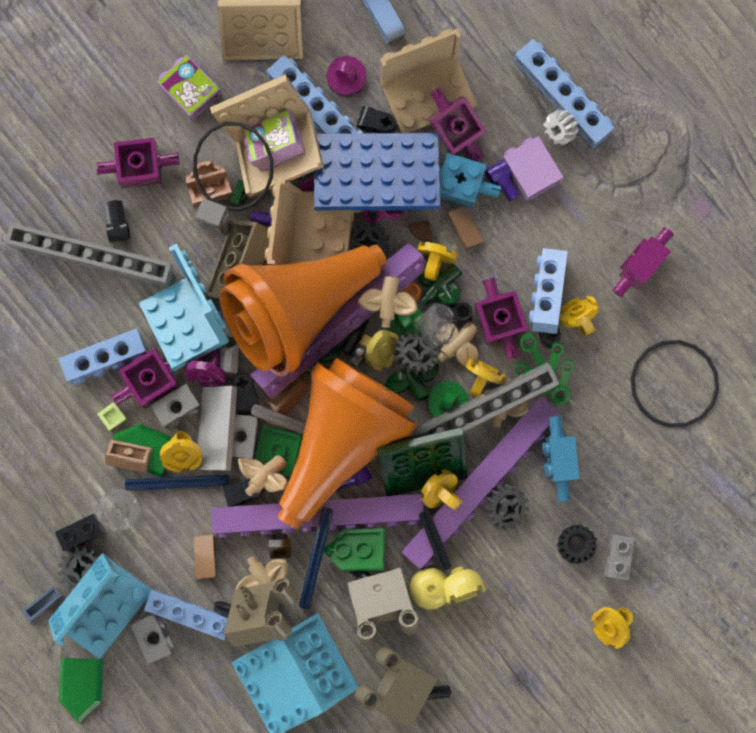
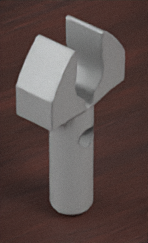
M364 345L356 349L354 357L350 360L356 367L365 357L366 347Z

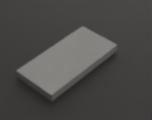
M235 386L202 387L198 445L202 449V462L196 470L231 471L237 387Z

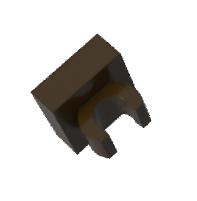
M273 534L272 540H269L270 559L291 558V544L287 534H284L283 540H276V534Z

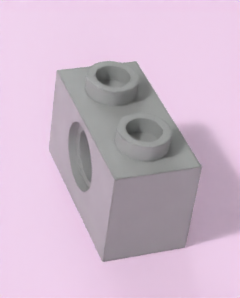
M202 199L195 216L199 226L223 235L224 230L227 231L231 224L227 208L207 199Z
M187 384L150 405L162 426L166 429L168 427L170 429L175 428L181 424V419L186 416L188 418L193 417L199 412L198 409L201 408V405ZM175 403L182 404L181 412H172V407Z
M235 415L232 458L254 459L259 424L258 417ZM239 432L247 434L246 440L242 443L236 441V435Z
M609 535L604 577L629 580L634 538Z
M153 614L131 625L147 664L174 652L172 649L175 647L171 636H167L164 631L166 624L162 617ZM151 632H156L159 635L157 644L150 642L149 635Z

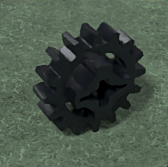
M367 222L366 227L359 223L360 228L358 230L355 227L352 228L353 234H351L349 251L363 246L369 240L372 244L369 247L377 245L385 256L388 255L385 248H390V244L385 243V241L389 240V236H383L385 233L384 228L378 230V224L371 227L370 222ZM364 232V235L357 239V236ZM372 233H375L381 241L376 240L372 236Z

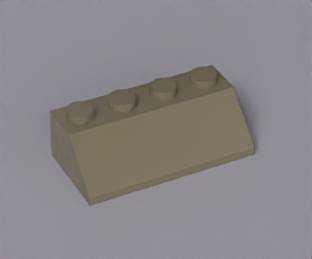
M231 220L206 289L208 293L205 295L206 297L219 301V290L224 287L223 276L226 270L237 264H264L266 248H269L270 240L267 236L268 228L257 222Z

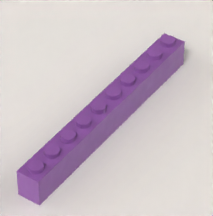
M407 243L387 260V266L380 270V276L364 286L338 310L315 337L295 371L286 376H278L270 370L261 371L257 368L250 375L270 399H273L371 315L376 313L368 311L359 305V298L365 291L373 288L382 291L385 276L400 278L396 293L400 292L425 271L427 262L423 255L410 243Z
M542 396L454 492L462 500L457 510L444 504L432 517L444 548L448 545L445 541L450 536L455 537L462 529L459 525L464 520L468 522L476 514L474 511L478 504L481 506L487 501L486 497H489L487 494L492 488L496 491L498 486L502 485L504 481L501 478L506 473L510 475L517 468L515 464L520 457L524 460L532 451L529 447L533 442L538 444L545 436L543 431L547 427L550 428L548 417L558 416L560 413ZM424 527L401 552L419 570L422 567L427 569L434 561L432 558L434 552Z
M422 494L327 500L309 522L304 521L300 528H302V532L315 531V527H318L323 507L333 509L329 530H336V526L344 525V529H356L357 524H365V528L378 527L377 523H386V526H399L398 522L407 521V525L420 524L419 513L423 512ZM280 504L211 508L212 533L218 534V538L231 537V533L239 532V536H252V531H260V535L273 534V530H281V534L294 533L295 528L277 517L282 508Z

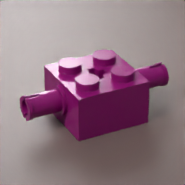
M436 88L435 91L430 93V96H432L439 109L438 112L427 118L434 131L438 133V137L448 153L455 154L464 148L471 160L478 161L477 158L481 159L483 154H481L474 141L487 132L466 97L460 96L453 102H449L442 88ZM455 121L460 122V124L458 125L459 129L453 128L455 126Z
M154 137L113 142L114 161L96 162L98 175L116 173L118 184L121 188L162 184V167L180 165L178 152L160 155L158 144ZM140 160L141 163H139L138 166H135L137 164V161Z
M663 227L656 238L651 236L648 241L646 239L641 241L633 251L635 256L631 254L620 267L623 270L619 274L621 280L612 289L617 296L622 298L631 286L638 291L671 253L665 245L674 236V233L670 229Z
M495 277L490 278V280L485 279L482 283L488 298L476 302L474 306L485 343L490 345L500 342L503 344L506 359L516 358L520 355L518 354L514 338L526 334L528 331L517 293L512 291L499 294ZM498 314H500L501 317H505L503 322L497 320Z
M154 348L118 370L125 380L126 386L111 394L110 397L114 400L113 402L116 406L134 397L139 405L145 408L178 388L179 385L172 375L173 370L168 360H163ZM147 375L153 376L150 383L146 381Z

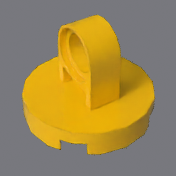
M419 242L417 250L424 257L429 258L425 269V278L436 280L441 263H456L458 257L456 251L453 250L450 253L446 251L447 247L443 245L425 242V246H423V243Z
M586 296L587 299L583 300L577 297L561 307L562 313L559 315L561 324L567 328L578 326L585 337L593 333L595 328L591 320L599 312V306L592 296Z
M473 358L468 359L466 368L478 375L471 388L470 395L474 397L480 396L487 380L500 385L504 383L506 379L504 373L500 376L498 375L499 370L480 360L476 364L473 363Z
M178 431L171 438V441L162 446L160 460H162L163 467L170 471L182 472V469L189 468V471H192L199 467L202 462V449L192 441L190 435L184 431Z
M441 470L443 474L439 476L434 474L424 485L421 491L424 496L421 498V501L428 508H436L445 503L450 508L457 510L462 503V500L454 494L458 483L457 477L450 470Z
M603 607L593 614L591 621H594L595 624L593 631L606 646L611 644L615 646V649H618L628 643L630 639L629 625L633 622V615L628 609L619 608L614 610L609 607Z

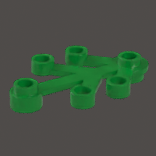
M530 333L523 335L520 340L521 348L531 353L538 366L545 364L546 361L537 348V338ZM527 338H530L533 340V342L531 344H526L525 340ZM554 342L551 346L552 355L549 365L554 374L560 355L564 351V346L561 342ZM555 346H560L561 350L559 352H556L553 348ZM565 359L562 362L563 372L559 385L541 393L549 395L556 404H564L570 399L571 393L567 383L570 373L574 370V363L570 359ZM518 362L515 365L517 375H522L535 369L528 367L524 362ZM566 363H570L572 367L570 369H566L564 365ZM524 366L525 370L520 372L517 368ZM562 390L564 394L558 396L556 392Z

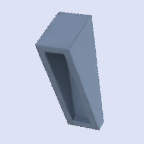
M52 586L22 610L21 614L30 624L62 595L55 586Z

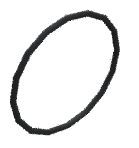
M224 122L210 128L199 140L193 155V174L199 190L207 200L220 204L212 200L202 188L197 174V156L201 145L213 131L225 126H241L253 132L264 144L269 157V179L264 191L254 202L242 207L225 206L230 211H242L255 206L267 194L273 180L274 160L268 143L257 130L241 122Z
M681 340L661 341L647 348L635 362L631 375L632 396L640 411L653 422L667 427L689 426L703 419L714 406L719 391L718 373L710 357L696 345ZM681 344L695 349L707 360L714 373L715 391L710 405L700 416L686 423H667L654 418L642 407L636 395L635 375L639 363L649 351L662 345Z

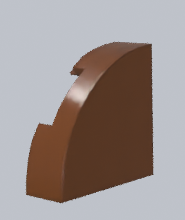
M428 221L408 224V228L414 237L423 242H432Z

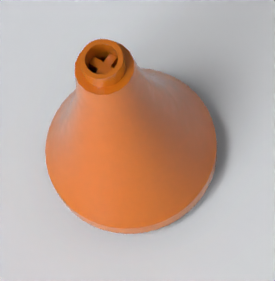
M363 245L320 260L284 265L237 264L224 273V287L219 290L220 308L230 333L248 360L261 371L270 370L278 376H286L298 368L303 355L315 337L338 310L364 286L380 276V270L387 266V260L379 246L373 245L368 248Z
M337 357L330 368L317 362L311 371L312 385L309 413L299 456L279 502L282 508L277 517L295 529H299L304 521L309 522L321 506L344 482L378 456L377 448L410 438L419 427L417 423L409 418L415 408L414 405Z

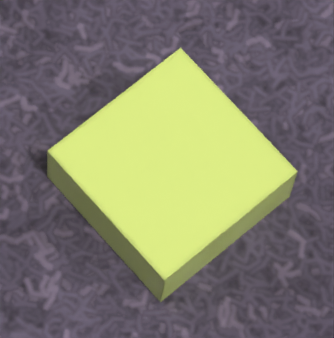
M114 402L97 414L109 431H112L127 420Z

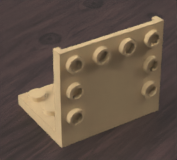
M218 0L222 60L280 59L283 55L288 59H303L301 0Z
M458 28L455 30L447 29L434 38L432 36L427 37L416 45H406L401 51L386 53L380 59V85L395 117L400 133H414L431 126L427 118L438 112L439 108L432 96H430V93L438 87L442 88L449 102L464 96L473 109L477 108V103L457 59L461 39Z
M286 75L210 107L211 114L220 124L224 122H241L250 127L287 109L297 119L305 152L273 166V180L269 190L277 183V179H285L289 182L324 167L311 110ZM241 126L223 127L236 143L247 196L251 198L262 193L269 179L270 168L261 172L256 166L251 165L248 159L250 152L244 142V138H246L245 128Z
M277 179V183L273 186L274 206L272 205L270 209L272 224L268 228L267 233L268 239H270L269 248H266L265 251L267 264L284 265L320 260L349 251L354 210L315 211L314 192L301 191L287 180Z

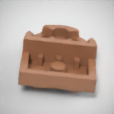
M211 161L197 164V174L202 188L212 200L218 202L232 198L233 194L223 166L214 165ZM192 171L189 176H186V184L195 209L200 206L203 198H207L199 190Z

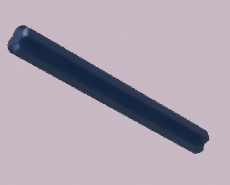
M228 475L126 479L125 490L217 487L228 485L229 477Z
M323 507L300 597L299 607L309 609L333 515V509Z

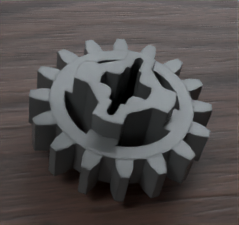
M407 332L406 336L402 335L394 346L393 355L397 356L395 362H401L399 368L406 367V373L412 370L416 376L419 371L422 375H425L427 371L431 372L438 362L439 352L435 351L437 345H431L432 339L426 340L425 334L420 337L418 332H415L413 336L410 332Z
M506 484L505 487L499 485L497 492L491 490L492 497H486L489 504L484 505L488 509L485 516L489 518L488 522L494 525V527L502 528L505 531H508L509 527L515 529V523L521 525L522 521L520 519L527 517L524 511L529 510V507L525 506V503L529 500L524 497L525 492L519 490L520 488Z
M75 547V552L67 550L68 557L61 556L64 563L58 564L62 571L57 574L63 575L64 578L60 582H67V589L75 588L78 584L69 577L70 575L76 577L77 582H80L93 563L99 558V556H94L96 550L88 552V547H84L82 551L80 547ZM84 555L89 557L93 563L85 561ZM74 558V563L68 568L70 561ZM80 565L85 566V571H82V573L77 572V568H80Z

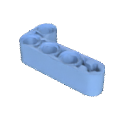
M362 0L387 44L406 34L389 0Z

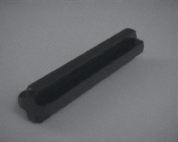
M429 510L420 512V520L440 570L446 571L451 568V563Z

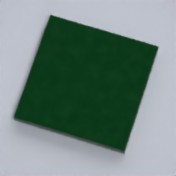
M462 427L377 448L387 496L423 489L426 482L434 474L439 476L443 474L441 470L444 469L450 470L457 477V480L468 477Z

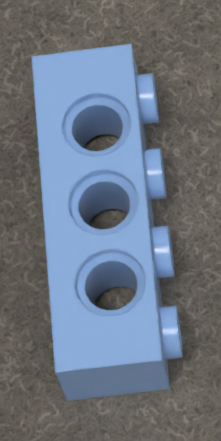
M543 248L542 256L537 258L536 268H540V273L535 274L534 286L538 287L537 292L532 294L531 304L535 305L534 311L530 310L529 323H533L532 331L557 334L568 251ZM553 271L554 274H548L546 272ZM550 289L552 292H545L544 290ZM547 307V308H549L550 310H548V311H543V310H541V308Z
M136 328L58 359L66 381L70 384L79 385L86 381L85 378L91 376L94 378L100 377L105 374L106 370L111 368L113 370L123 368L125 366L124 363L135 361L146 354L147 349L140 331ZM128 346V353L121 356L119 354L120 348ZM108 353L109 360L106 363H100V356ZM89 361V368L81 371V363Z
M151 590L144 611L222 640L227 638L224 635L228 620L227 616L158 590Z

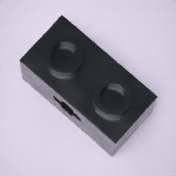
M92 514L56 531L55 534L62 550L67 552V550H73L75 547H79L106 534V531L98 514Z

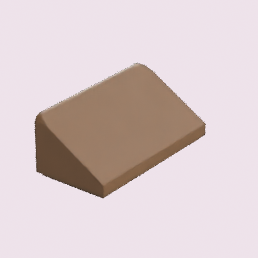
M465 206L450 211L447 214L466 251L484 242Z
M298 377L273 399L268 397L264 403L275 412L286 416L310 387L304 380Z
M111 439L105 455V464L146 473L152 448Z
M215 535L193 537L196 579L217 577Z

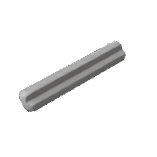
M256 404L252 407L251 414L253 416L304 434L306 423Z

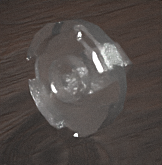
M432 305L425 313L420 314L415 319L414 327L423 335L426 343L439 347L442 344L449 343L453 337L455 325H452L451 317H454V314L446 305Z

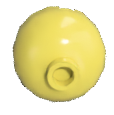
M462 566L452 569L451 575L444 581L446 603L448 605L451 604L453 599L455 603H459L478 595L476 591L480 589L482 593L485 592L487 589L483 579L476 571L471 569L463 570Z
M424 568L417 571L409 585L412 600L419 607L427 610L442 607L446 603L444 581L448 576L436 568Z

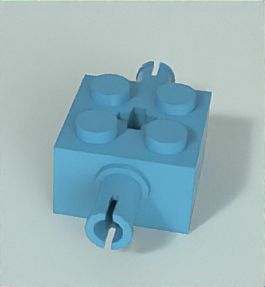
M447 153L443 167L439 168L440 199L473 209L477 194L482 193L498 198L501 186L485 182L482 179L486 164ZM459 178L463 179L461 184L457 183Z
M562 416L548 417L551 436L544 438L545 443L541 444L542 454L547 459V463L544 464L545 476H548L549 480L556 482L557 501L571 500L568 481L580 479L575 436L563 434Z

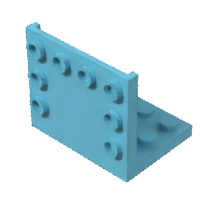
M177 244L169 247L186 278L139 302L173 371L229 343L223 331L226 329L223 320L211 299H206L205 295L208 293L202 282L198 283L200 277L186 251H180Z
M102 553L49 619L54 641L62 646L64 644L63 637L67 635L100 659L148 599L152 589Z
M318 613L294 626L291 634L282 641L270 640L231 662L269 733H283L325 712L359 688Z

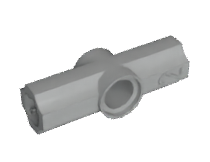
M223 319L226 329L223 330L229 341L234 340ZM237 343L230 348L226 347V344L221 346L220 368L226 372L227 376L238 375L239 353L241 349Z

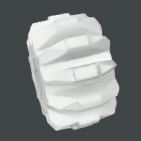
M561 109L549 114L546 118L547 121L543 124L547 128L544 133L549 134L548 140L554 139V144L560 143L561 145L574 140L579 131L576 127L578 122L573 119L574 115H569L568 110L562 111Z

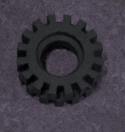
M579 524L572 525L561 532V535L558 537L557 547H559L558 552L562 554L564 560L567 559L570 563L578 564L589 560L595 554L597 539L594 538V533L589 530L590 528ZM573 536H579L584 540L585 547L581 552H574L570 548L569 542Z

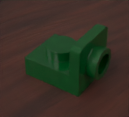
M238 179L230 201L232 207H240L241 204L246 202L247 194L243 180Z

